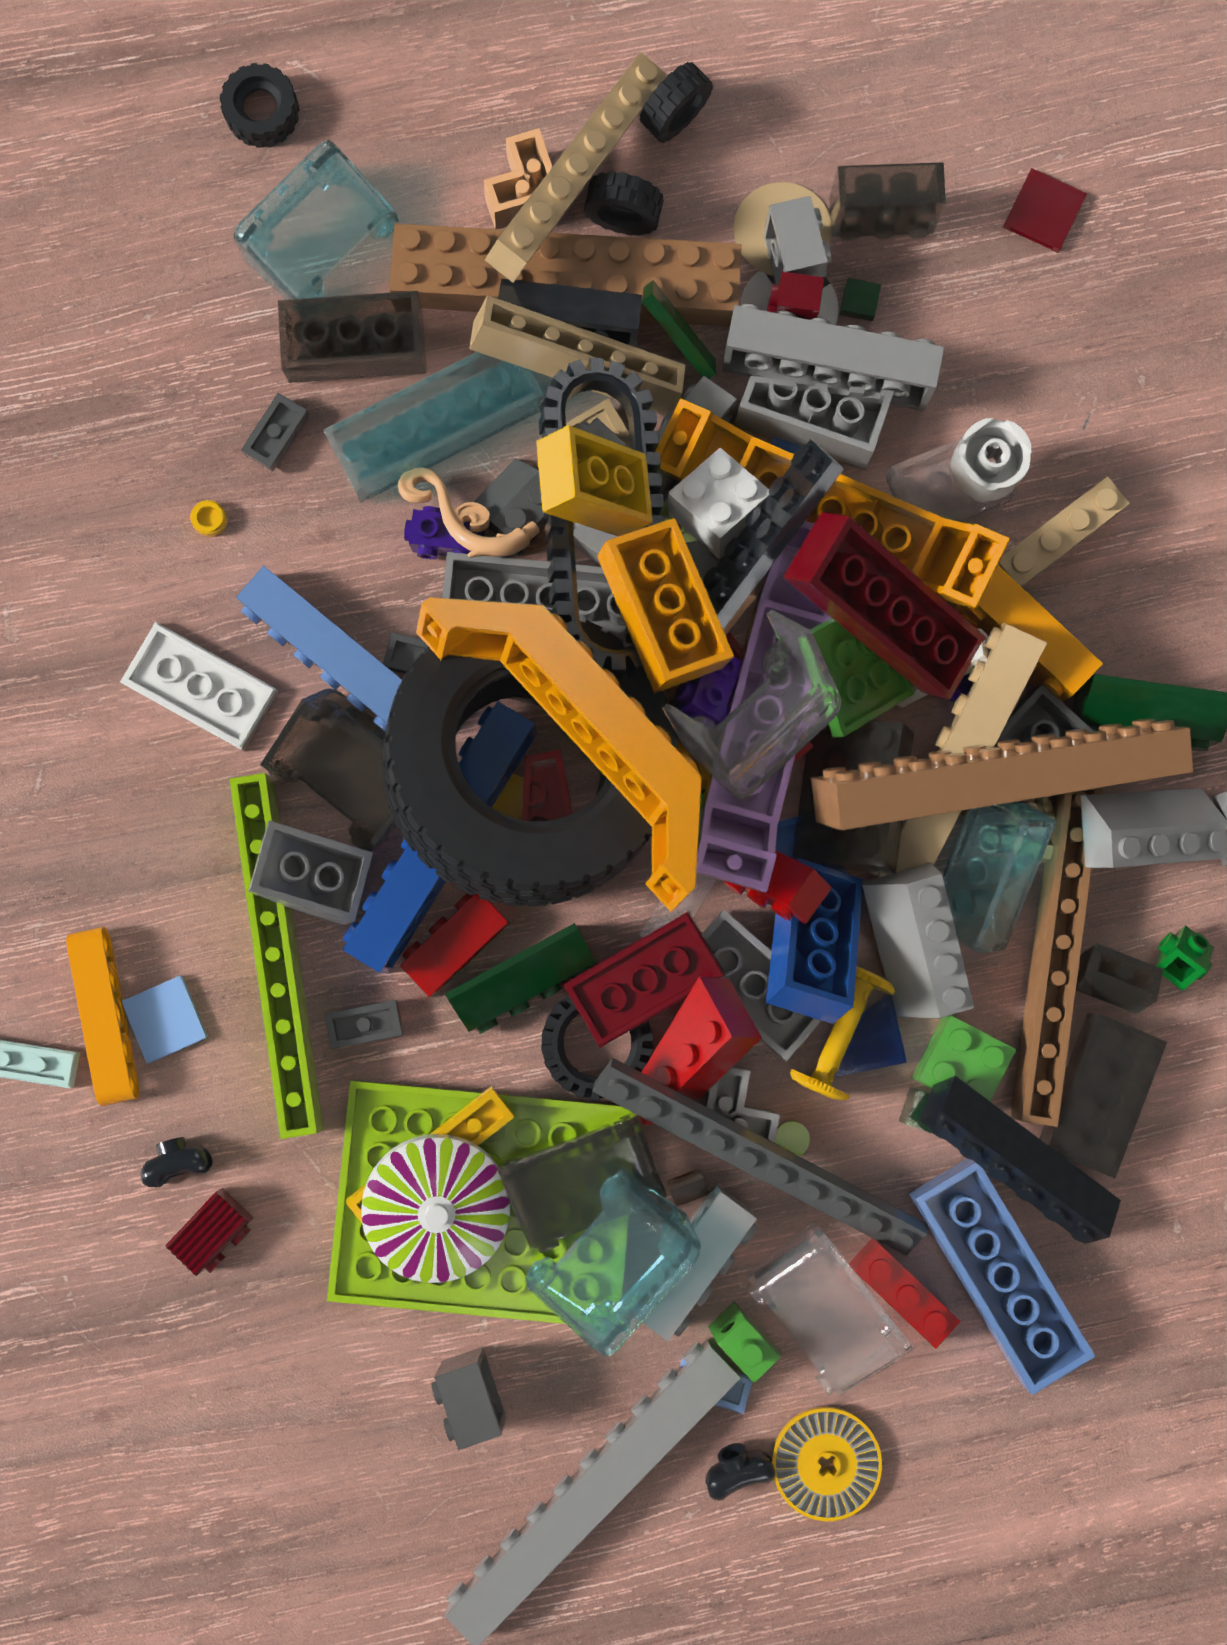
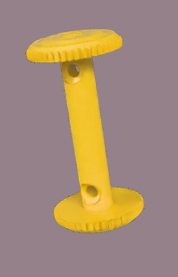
M856 966L853 1008L834 1023L812 1076L809 1077L791 1069V1078L800 1085L833 1100H840L842 1102L848 1100L849 1094L831 1086L834 1075L839 1069L867 1004L868 996L873 989L894 995L895 989L893 984L877 974Z

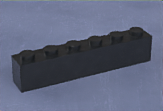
M956 1075L932 1086L919 1121L930 1128L934 1135L945 1139L957 1148L962 1156L973 1160L988 1171L992 1178L1001 1181L1012 1189L1020 1199L1029 1202L1039 1209L1047 1219L1056 1222L1071 1233L1075 1240L1087 1244L1110 1237L1121 1202L1119 1198Z

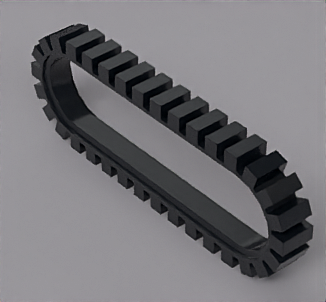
M590 358L586 368L581 359L569 363L566 372L560 369L552 378L550 386L548 385L540 410L541 416L538 422L539 435H542V438L566 427V404L570 398L580 392L599 391L607 393L618 400L624 408L629 422L631 449L646 454L653 523L643 528L664 522L665 516L660 515L664 508L663 494H658L662 487V475L657 473L661 465L660 452H655L659 445L658 431H654L657 424L656 410H649L654 401L649 389L639 391L643 380L634 371L625 379L622 378L621 375L625 365L616 361H612L609 371L604 370L603 358ZM544 513V518L548 519L545 526L546 540H550L546 548L547 561H551L548 568V582L553 583L549 591L550 605H554L551 614L556 613L565 622L567 631L576 641L586 644L592 652L595 662L601 668L605 667V669L609 670L618 681H620L624 672H626L629 678L641 674L644 667L635 645L631 648L617 651L605 649L592 642L583 631L578 608L573 522Z

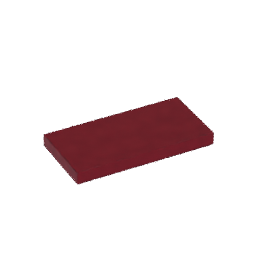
M687 911L565 983L563 986L599 1048L687 998L699 976L721 978L726 973L692 915Z

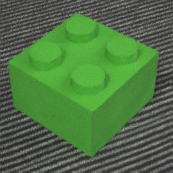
M949 1015L940 1019L911 1079L932 1089L934 1084L956 1075L987 1100L991 1101L1016 1049Z

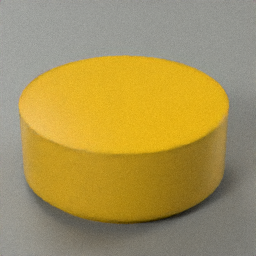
M203 500L197 503L191 511V523L198 533L203 536H217L227 526V513L216 501Z

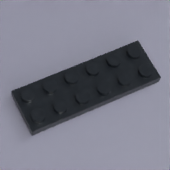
M811 439L805 446L800 447L795 452L791 460V466L782 477L777 478L769 489L768 497L760 507L755 508L750 513L743 531L738 537L733 538L728 543L723 558L716 567L709 569L703 578L704 587L723 630L844 470L832 456Z

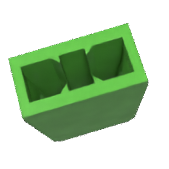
M735 1301L708 1326L717 1344L753 1383L782 1356L779 1348ZM733 1322H735L734 1325L727 1332H725L727 1327Z

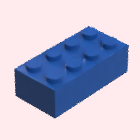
M797 858V861L813 868L832 889L806 924L794 917L787 921L775 913L766 1003L834 1024L854 1005L862 900L861 883H863V879Z

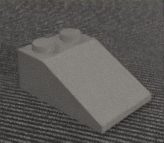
M268 821L248 892L309 916L346 925L355 922L373 852Z

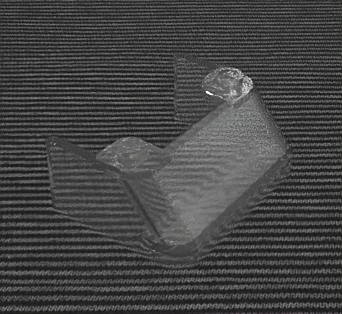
M770 610L766 614L778 638V641L766 652L763 658L762 669L767 681L716 726L712 720L705 716H697L692 719L668 703L662 708L688 752L727 792L738 799H745L758 790L836 717L841 707V696L811 630L774 610Z

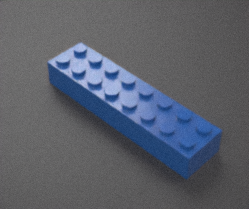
M499 701L496 702L493 708L488 706L484 710L477 723L481 726L474 739L471 737L466 739L458 754L462 757L459 766L468 785L490 807H493L538 735L534 722ZM405 839L401 844V848L405 850L397 862L392 860L382 874L381 878L385 882L378 893L372 891L362 907L366 913L359 924L353 922L343 937V941L346 942L343 951L377 972L390 974L446 883L445 880L435 874L436 870L434 868L429 869L417 857L418 852L416 850L413 852Z

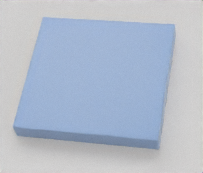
M183 975L121 1001L147 1064L208 1038Z

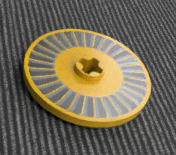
M821 1406L807 1409L797 1414L782 1428L772 1451V1464L776 1470L774 1481L778 1491L791 1508L810 1519L838 1521L856 1514L870 1502L880 1483L882 1457L876 1438L860 1418L841 1408ZM822 1456L825 1459L833 1456L834 1469L829 1470L825 1468L823 1471H820L819 1459Z

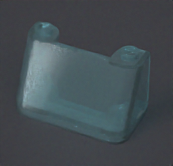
M325 140L301 161L238 224L234 232V240L245 262L304 316L309 310L316 309L323 302L325 297L323 293L325 289L323 280L369 235L374 239L390 236L394 231V223H397L399 220L397 213L343 151L331 140Z
M622 1168L614 1177L608 1178L600 1189V1202L603 1211L558 1262L550 1257L537 1260L532 1264L525 1277L528 1289L588 1345L607 1357L619 1350L697 1261L701 1250L700 1241L687 1214Z

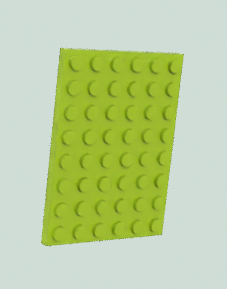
M350 1081L327 1293L328 1302L618 1329L637 1114L613 1104L499 1094L515 1117L478 1146L491 1156L505 1178L510 1199V1217L505 1236L491 1258L474 1272L452 1281L428 1283L415 1281L397 1274L376 1256L367 1241L363 1224L348 1207L346 1199L367 1183L374 1167L391 1149L409 1139L432 1133L483 1092Z

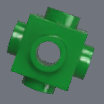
M1186 925L1176 934L1169 932L1157 947L1160 953L1154 969L1182 991L1196 979H1202L1212 967L1210 959L1214 947L1209 944L1203 935L1195 933Z

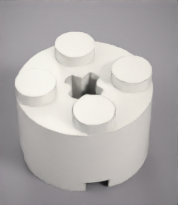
M986 418L978 421L966 431L950 461V468L956 484L965 494L978 502H987L1005 497L1028 472L1032 453L1031 442L1025 431L1019 425L1009 420L1001 421L994 420V418ZM989 459H995L996 463L994 461L990 462Z

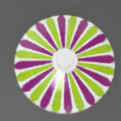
M448 1134L418 1136L391 1149L372 1170L362 1199L363 1229L367 1241L376 1256L397 1274L415 1281L428 1283L456 1280L480 1268L500 1246L510 1217L508 1188L496 1162L476 1144Z

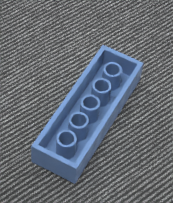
M966 1158L908 1193L1021 1385L1031 1395H1034L1096 1357L981 1166L973 1160Z

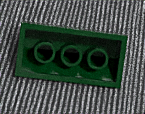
M1094 674L1074 694L1072 712L1093 731H1099V726L1107 724H1121L1122 727L1132 726V721L1139 719H1155V722L1173 720L1174 726L1190 728L1191 749L1193 751H1208L1209 747L1222 742L1227 731V692Z
M573 923L450 990L445 995L468 1032L477 1029L479 1034H482L499 1024L496 1018L509 1012L511 1017L530 1007L528 1000L539 994L543 1000L562 990L559 983L570 977L572 979L591 969L590 966L594 965L596 961L576 924Z

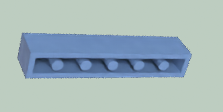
M263 565L236 596L244 605L241 612L256 625L262 620L270 627L267 632L270 637L281 646L288 642L297 649L293 655L308 668L315 664L323 671L320 675L323 681L335 691L339 686L345 689L350 694L346 700L362 713L368 708L377 716L373 722L386 732L392 702L402 679Z

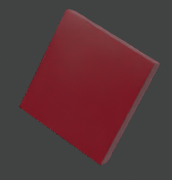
M1031 168L1003 228L1059 253L1087 193Z

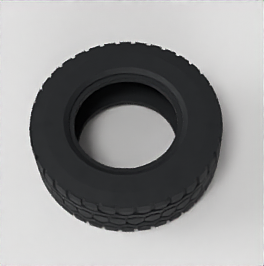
M588 620L585 622L580 621L582 629L589 639L600 647L616 651L630 648L629 646L625 648L622 645L623 641L611 632L605 633L601 631V626ZM427 647L424 653H421L410 666L409 672L404 675L397 689V694L394 696L387 721L382 755L383 784L385 786L384 791L388 806L392 809L393 819L399 831L403 832L402 836L412 851L416 850L418 852L417 857L429 869L434 868L436 870L435 874L449 884L452 882L457 884V889L472 896L474 893L479 894L480 899L497 903L498 900L503 901V905L522 906L525 903L530 907L546 906L548 902L557 904L572 900V897L578 898L594 891L595 888H600L612 880L641 851L652 836V826L600 770L596 796L577 812L560 819L541 822L525 821L509 817L487 805L474 793L462 774L456 755V734L471 715L492 702L514 697H533L500 661L447 655L440 660ZM643 669L641 674L631 678L624 672L620 681H618L619 688L629 698H635L642 705L645 716L655 726L662 727L671 738V744L678 750L677 729H673L675 720L670 705L666 706L667 697L664 691L654 693L645 669Z

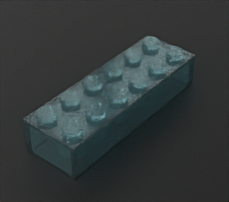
M475 352L331 425L323 431L362 503L397 485L401 475L406 471L420 467L431 468L540 412L544 394L531 370Z

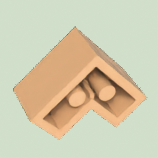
M539 128L506 138L507 159L512 172L484 180L485 200L495 229H501L510 224L552 168Z

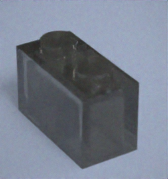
M1096 943L1080 955L1076 991L1138 1014L1157 1002L1163 969Z

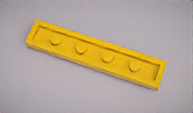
M491 1086L430 1134L453 1135L466 1139L478 1146L515 1116ZM366 1184L346 1199V1204L361 1223L362 1199Z

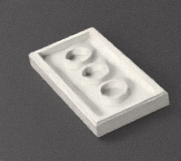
M157 622L154 623L120 681L125 686L242 751L246 749L279 692L271 685Z

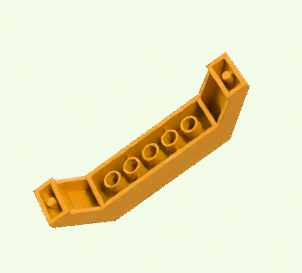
M681 398L655 451L660 452L661 465L658 470L681 482L715 451L721 448L768 489H770L777 478L785 474L791 466V460L794 455L747 434L716 416L711 411ZM842 474L838 476L805 520L815 524L821 512L850 516L943 600L977 609L1010 542V538L978 524L972 525L945 519Z
M431 597L422 602L416 633L440 660L447 655L500 661L652 826V876L645 884L672 912L695 889L701 775L697 772L698 769L694 761L686 754L679 753L671 744V738L662 727L655 726L645 716L642 705L635 698H629L619 688L616 677L609 670L602 669L593 659L592 652L587 645L581 641H576L567 631V626L562 618L556 613L551 614L544 605Z

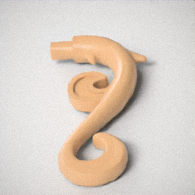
M424 467L413 468L402 474L398 481L400 495L403 499L412 503H425L432 499L431 490H418L414 487L416 484L428 482L435 486L443 523L449 534L460 545L471 551L468 553L470 558L513 555L529 546L530 540L540 532L537 524L531 521L522 529L516 528L508 534L498 533L496 537L474 534L472 532H481L489 527L490 513L488 509L479 503L468 502L454 510L447 488L435 471ZM471 522L470 531L464 526L463 523Z

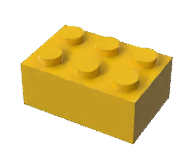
M570 425L536 441L543 513L615 536L631 533L653 523L646 454Z

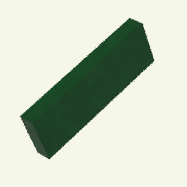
M652 280L643 287L642 303L700 376H705L708 379L716 375V359L654 280Z

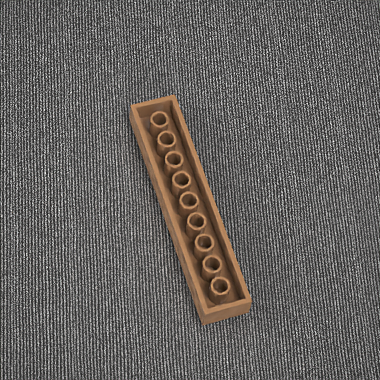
M394 223L389 286L394 307L479 312L487 295L498 299L501 278H508L486 262L485 258L504 230ZM550 233L516 280L593 288L613 292H627L642 295V299L643 287L654 280L688 324L730 327L734 305L738 306L742 244ZM642 303L640 321L657 322Z
M1155 719L1133 720L1132 726L1122 727L1121 724H1107L1099 726V731L1088 732V729L1069 730L1065 732L1066 737L1054 738L1053 734L1031 737L1032 742L1020 743V740L997 742L998 747L986 748V745H974L964 747L963 753L951 754L949 750L928 753L929 759H916V756H904L894 758V764L881 765V762L878 761L858 764L859 770L846 771L845 767L828 768L823 770V776L811 778L815 819L818 823L839 830H846L1193 772L1190 728L1174 726L1173 720L1155 722Z

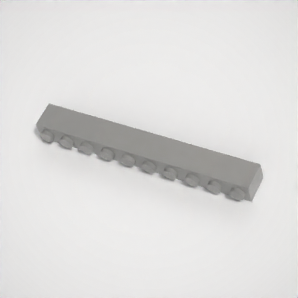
M709 1339L702 1345L699 1342L693 1344L683 1356L686 1363L676 1371L673 1368L669 1369L657 1382L658 1390L650 1398L647 1395L642 1396L631 1409L633 1415L624 1424L621 1421L617 1422L605 1435L607 1441L598 1451L595 1448L590 1449L579 1462L581 1468L572 1477L568 1474L565 1475L552 1490L554 1495L546 1504L542 1501L538 1502L527 1514L526 1519L528 1522L519 1531L513 1528L499 1544L502 1548L493 1558L490 1555L485 1556L473 1570L475 1576L466 1585L460 1582L446 1598L449 1602L445 1617L471 1645H481L741 1379L739 1370Z

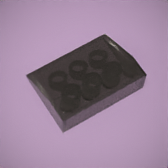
M869 721L845 737H833L829 724L810 726L808 740L814 748L806 755L792 859L801 858L831 869L896 874L903 820L846 830H839L818 823L815 819L811 778L823 776V770L828 768L845 767L846 771L859 770L858 764L878 761L881 762V765L894 764V758L911 756L914 733L903 722Z

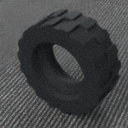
M686 62L684 65H680L649 96L640 113V122L659 142L665 143L667 140H671L686 128L705 106L713 90V83L693 62Z
M250 63L251 65L249 66L243 65L235 73L232 72L228 76L229 79L223 83L222 94L220 93V102L222 104L220 107L230 131L233 132L238 140L241 139L244 144L249 146L255 145L257 148L276 146V143L280 141L282 143L289 134L293 133L295 124H298L299 121L298 111H300L293 85H291L289 78L282 74L280 69L277 67L273 68L270 64ZM258 90L271 93L277 103L274 114L263 121L250 119L243 109L246 97Z
M602 172L597 176L594 175L590 180L583 209L586 212V216L593 223L600 225L606 230L631 236H641L643 234H650L653 230L657 229L664 196L651 182L645 181L641 177L623 172Z

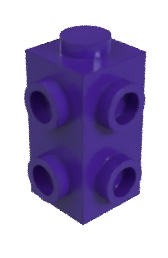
M424 506L423 510L413 509L412 520H406L404 540L409 541L412 552L417 553V556L420 558L435 560L438 558V555L447 556V552L463 554L471 552L460 545L449 534L438 507ZM471 522L463 523L464 526L470 531ZM485 530L481 532H472L480 536H485Z
M734 656L722 669L680 684L674 695L676 703L672 714L681 719L687 727L699 732L721 724L728 714L729 707L727 704L731 693L736 688L742 661Z

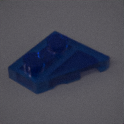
M884 995L862 1013L839 1069L835 1073V1077L907 1063L892 995Z

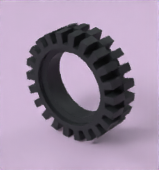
M567 995L557 1003L545 1021L541 1036V1050L544 1063L550 1071L552 1078L566 1091L576 1094V1096L581 1098L585 1097L591 1100L604 1099V1097L593 1092L594 1082L598 1077L579 1072L567 1059L564 1050L565 1032L570 1022L580 1014L570 996ZM648 1020L629 1031L631 1049L624 1064L639 1072L643 1071L653 1052V1034Z

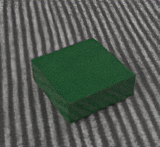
M848 277L840 315L873 321L881 284Z

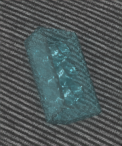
M1017 801L968 809L943 874L959 941L977 953L1006 950L1057 821L1035 808Z

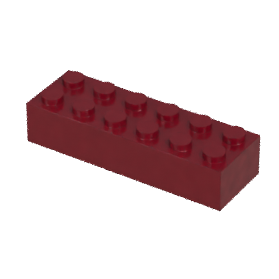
M821 512L783 576L784 579L923 693L950 700L971 665V661L978 648L986 639L981 632L850 516Z

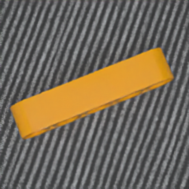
M105 926L68 934L66 938L67 952L96 1100L103 1107L138 1099L140 1094L139 1081L126 1014L121 1003L123 998L110 934Z

